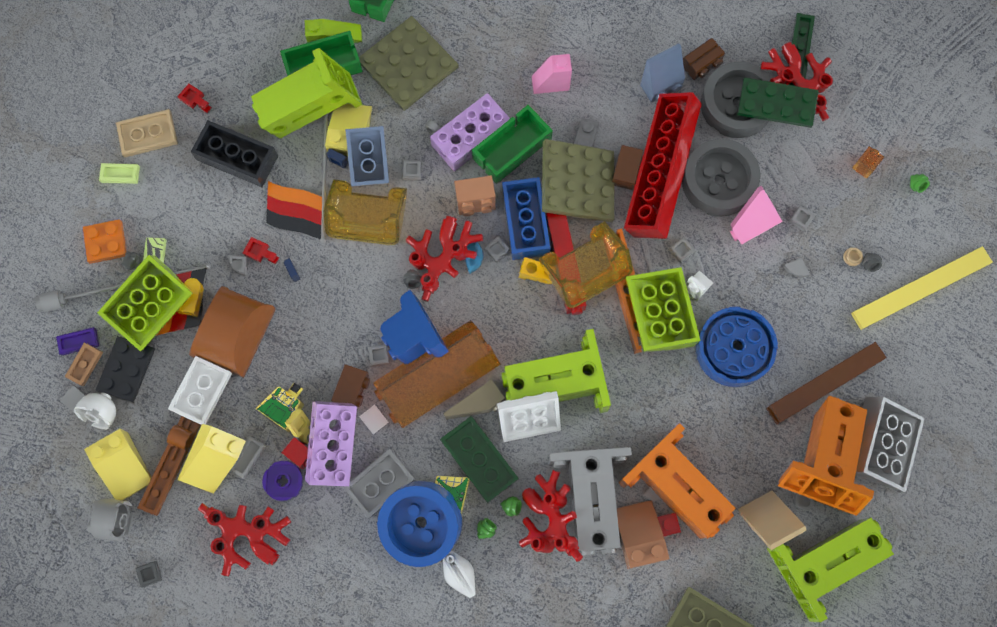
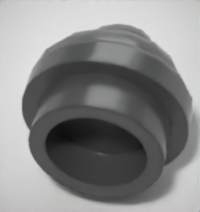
M127 251L121 263L127 270L136 269L141 264L137 253Z
M866 253L862 262L864 269L869 272L879 270L882 267V258L878 254Z
M410 269L403 277L404 284L409 289L418 288L421 285L422 275L418 271Z

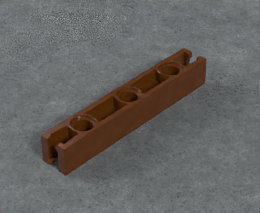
M874 342L771 404L766 410L776 425L887 357L879 345Z

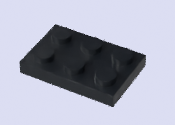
M117 336L96 391L134 403L155 348L147 345L142 351H139L127 339Z

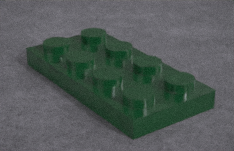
M744 78L737 115L812 128L819 90Z
M472 416L440 439L487 503L519 480L518 476Z

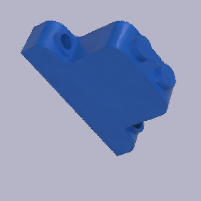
M411 290L404 293L400 298L402 309L383 322L380 327L383 334L381 339L387 347H390V350H388L389 354L394 360L398 358L403 364L411 363L425 352L429 355L433 354L435 357H442L449 350L428 314Z

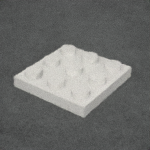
M557 391L497 403L503 442L561 431Z

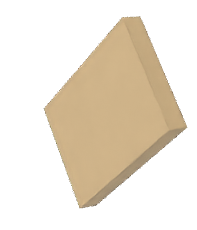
M170 109L116 122L121 152L124 158L178 144Z
M773 491L738 509L742 518L770 550L807 531L806 526Z

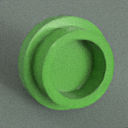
M924 174L911 175L910 187L913 191L921 193L930 185L928 177Z
M512 496L503 500L500 505L506 515L513 517L514 515H519L522 501Z
M488 518L480 520L477 524V537L479 539L492 538L495 535L497 526Z

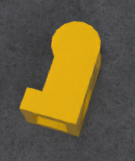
M524 257L518 278L539 281L544 284H553L557 268Z
M190 278L184 284L193 294L177 312L198 317L204 288L197 279Z

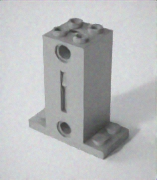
M631 447L549 454V466H554V469L566 468L565 466L569 464L572 508L577 515V518L574 519L575 537L578 540V551L581 552L582 556L595 555V551H601L602 555L614 554L620 548L612 461L613 464H624L632 455ZM586 463L593 464L595 470H588L586 468ZM593 535L601 537V545L594 544L592 540Z

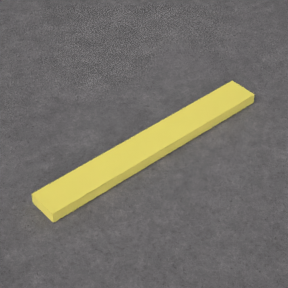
M982 246L852 312L851 315L860 330L990 265L993 261Z

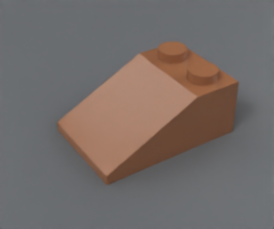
M652 500L617 508L619 538L627 569L670 559Z

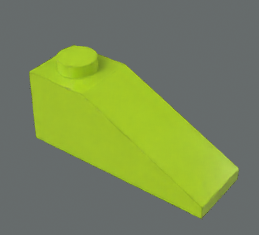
M328 19L304 20L307 43L346 31H351L354 43L362 42L361 24Z

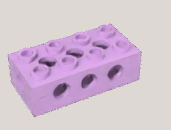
M487 93L431 135V146L455 172L472 159V149L510 118Z
M313 401L305 481L309 485L349 486L357 406L354 404ZM336 419V425L329 428L330 422ZM334 440V445L328 448V442ZM328 460H333L331 466L325 467Z

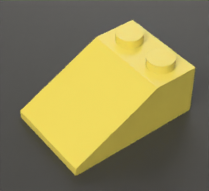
M345 104L333 110L325 143L327 152L330 148L344 156H348L345 129L369 127L372 106L361 105L356 108L352 104Z
M202 424L178 480L214 494L238 460L246 441L215 427Z
M118 429L84 449L94 469L116 500H125L148 486L152 477L127 431Z

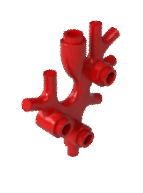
M791 42L781 47V53L789 64L788 67L783 65L775 48L768 51L773 62L761 63V69L773 70L778 74L776 77L771 78L770 82L786 85L793 83L798 87L819 90L818 93L824 92L833 83L832 77L825 73V69L832 60L826 57L821 63H818L812 53L807 54L805 57L813 70V78L805 79L800 73V54L795 44L792 45ZM818 94L815 114H819L821 120L825 121L829 118L825 111L827 109V100L823 95Z
M446 216V219H443L439 233L443 251L437 257L430 256L427 251L432 235L431 230H425L421 241H417L411 236L406 238V242L415 249L409 256L410 263L417 270L425 268L428 270V273L423 274L421 277L422 291H424L421 300L429 301L430 295L434 294V291L439 287L438 278L442 273L446 272L453 278L457 277L459 272L451 266L453 258L458 261L465 260L466 258H476L477 252L468 250L467 246L474 242L483 241V234L470 235L472 222L465 221L460 239L454 241L453 236L458 225L456 223L457 219Z
M552 470L548 482L539 474L535 477V480L545 491L544 498L542 499L535 489L527 488L522 492V499L532 511L548 516L549 527L545 531H540L529 517H525L522 522L529 533L528 536L519 540V545L524 548L531 544L534 551L541 553H551L554 547H556L558 551L566 552L568 556H572L576 562H579L583 556L578 551V540L574 536H569L566 530L567 523L576 519L577 515L574 511L565 515L560 513V509H563L567 504L566 495L571 488L564 484L559 491L556 490L560 475L559 471Z
M203 503L198 507V510L204 514V518L207 519L208 523L219 527L222 531V536L214 539L211 542L210 548L213 553L223 556L224 565L221 575L228 577L233 564H238L245 570L251 565L249 561L237 554L233 548L234 540L240 535H244L249 539L253 553L267 565H274L280 555L277 554V550L263 541V537L268 534L284 546H287L290 539L281 533V529L291 523L290 518L286 516L276 523H271L269 518L275 510L268 506L262 515L255 516L251 523L245 520L247 506L239 505L237 514L233 518H229L223 511L217 510L214 507L209 508ZM220 515V520L217 522L216 517ZM261 521H264L263 527H260ZM223 543L224 548L220 550V544Z

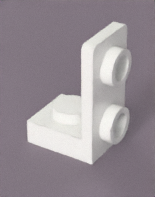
M700 271L691 276L686 282L689 297L695 298L697 301L713 285V282Z

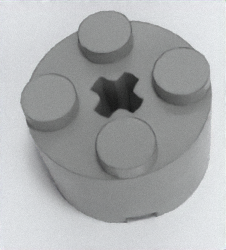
M108 498L94 501L91 521L87 525L88 533H92L96 539L123 541L122 537L124 534H129L133 524L134 514L129 509V507H132V504L129 501Z

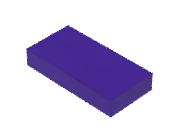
M95 327L56 336L58 351L61 356L79 352L83 343H88L95 348L99 347L97 329Z

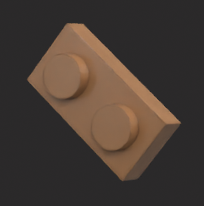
M83 343L65 377L81 386H85L103 352L88 343Z

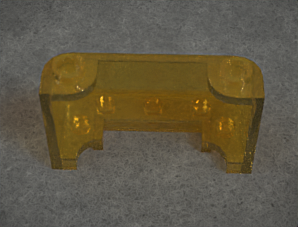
M333 179L323 209L326 234L337 239L396 245L399 242L402 230L407 188H391L388 197L352 193V187L348 182Z
M605 221L592 228L590 232L591 241L559 258L556 253L550 252L539 258L542 268L569 308L582 304L624 280L633 271L628 247Z

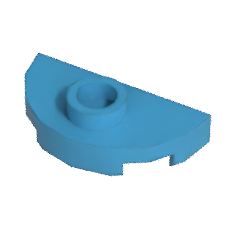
M478 242L467 246L468 250L477 252L475 259H465L469 273L476 271L483 261V250Z

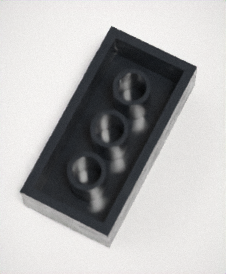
M207 120L191 150L192 155L197 161L259 187H263L278 158L274 147Z

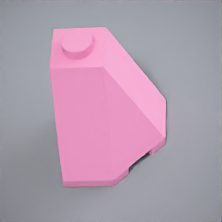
M570 54L552 55L544 61L532 75L534 94L570 90L572 74Z
M762 185L756 189L731 223L732 230L730 233L735 241H740L741 245L783 222Z

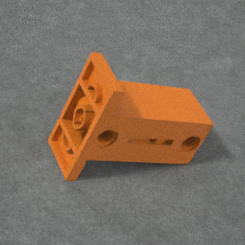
M828 396L814 415L804 463L793 460L779 479L778 486L857 516L874 496V490L854 483L867 409L845 402L839 398Z
M679 423L619 484L623 488L627 485L631 488L641 478L700 539L712 538L720 530L718 526L726 524L734 516L732 512L736 508L674 446L684 436L682 432L685 428ZM655 460H659L662 463V467H658L655 464ZM708 512L713 515V521L708 518Z

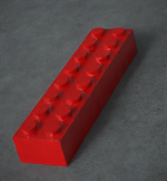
M693 92L659 94L624 229L635 238L667 239L702 105Z

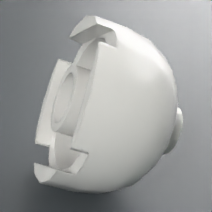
M89 393L79 400L74 409L75 414L81 420L86 422L88 419L94 422L91 426L99 429H109L116 417L115 404L106 393Z

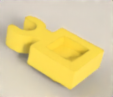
M297 409L285 424L295 437H298L301 442L308 444L307 436L308 434L310 435L308 427L311 422L303 410Z

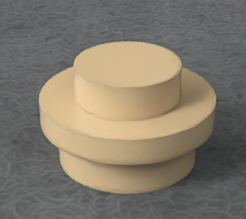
M849 248L844 252L843 259L847 265L857 266L862 262L863 254L858 248Z

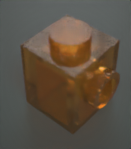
M869 146L852 169L868 178L883 160L884 156L877 149Z

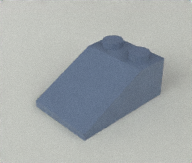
M680 44L647 59L640 86L651 102L658 101L659 94L676 93L682 88L685 74Z
M384 127L345 129L351 186L389 183Z

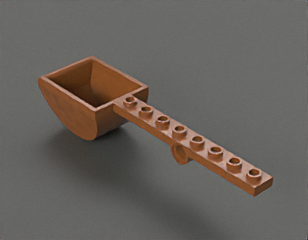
M221 286L204 315L189 355L193 358L197 356L230 371L234 375L244 378L276 308ZM181 416L178 424L171 428L167 437L168 445L137 507L138 509L158 516L201 424Z

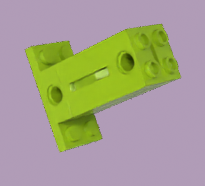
M320 48L312 51L315 57L313 63L251 96L253 101L252 107L258 114V123L263 130L265 129L271 135L281 139L347 103H351L356 108L363 105L351 74Z
M594 329L585 331L581 341L582 351L504 366V372L501 374L503 387L508 388V391L505 392L506 400H516L525 396H536L545 392L551 393L556 391L559 402L595 395L593 397L595 408H599L600 413L608 412L611 402ZM588 371L591 375H585L583 372ZM521 385L523 388L517 390L514 388V386Z
M872 517L854 522L793 558V553L788 545L782 544L773 550H770L769 547L767 548L809 622L821 623L828 619L825 614L827 612L821 601H817L818 598L894 555L891 550V543L883 537L880 532V525Z

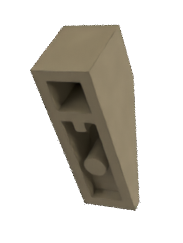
M491 379L443 414L446 420L490 413L493 410L497 412V403L505 401V397Z

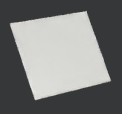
M375 404L359 416L372 434H375L389 423Z

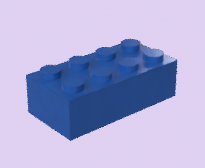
M540 177L502 182L512 260L524 259V257L549 256L551 248L545 212H542Z

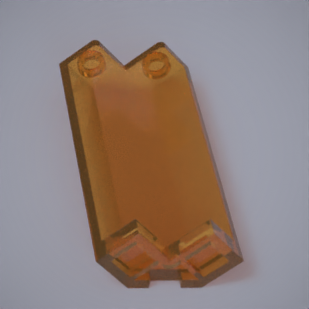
M471 320L442 338L449 350L442 357H435L433 354L429 355L425 352L411 363L401 364L373 382L376 387L374 393L379 401L384 400L389 407L391 413L388 415L394 424L398 422L401 428H404L501 365L494 351Z

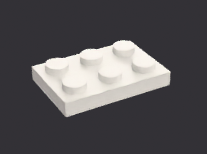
M195 356L168 410L198 424L206 425L232 373Z

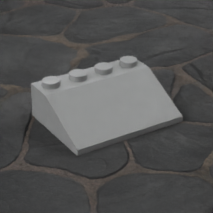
M866 397L863 408L867 409L855 476L906 493L925 418L885 397Z

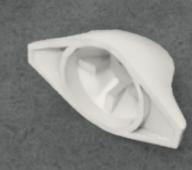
M450 551L443 559L444 578L453 589L471 598L476 595L474 569L468 560Z

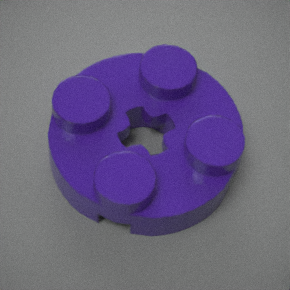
M277 461L264 472L262 479L263 488L271 498L277 501L291 500L299 495L303 487V474L300 468L293 463ZM285 475V478L288 479V483H285V486L281 487V484L278 483V479H282V476Z

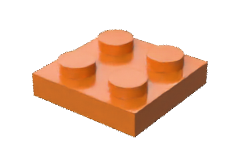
M120 219L83 227L86 257L89 264L125 257L127 252L123 223Z

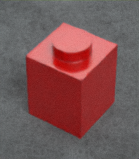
M294 437L281 453L301 469H304L307 465L308 447Z

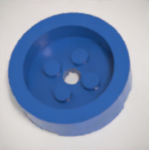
M740 307L722 309L713 314L699 332L701 341L696 344V356L699 365L708 377L721 385L744 387L753 384L771 369L776 360L778 342L775 331L771 324L754 310ZM740 341L743 345L742 350L733 348V342Z
M414 481L398 488L386 499L378 515L377 529L383 547L394 559L408 566L426 567L444 559L455 546L462 530V515L454 497L445 488L429 481ZM424 517L427 525L420 527L416 519Z

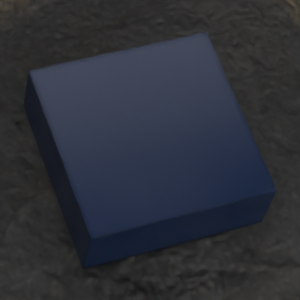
M329 148L326 153L329 161L343 169L346 168L348 165L346 156Z
M291 259L284 260L283 263L293 282L301 280Z

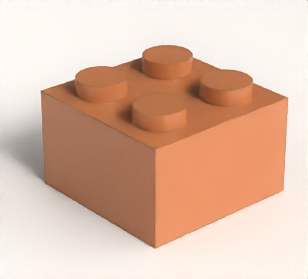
M492 175L454 181L459 215L471 216L477 212L490 213L496 210Z

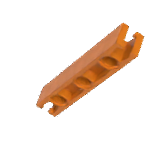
M621 228L617 229L616 234L613 235L614 239L618 238V245H611L609 239L610 231L603 233L602 240L633 351L636 354L642 352L641 345L639 346L637 338L640 335L639 331L634 328V324L637 322L630 294H626L623 290L628 287L626 276L635 275ZM619 252L623 257L616 258L613 254Z

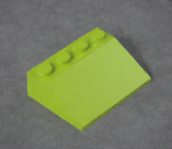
M148 255L97 313L139 351H142L193 293L156 256Z
M682 267L626 276L644 352L688 348L695 346L701 341Z

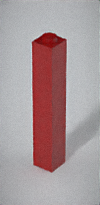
M545 212L566 313H572V315L582 314L586 310L587 305L566 215Z

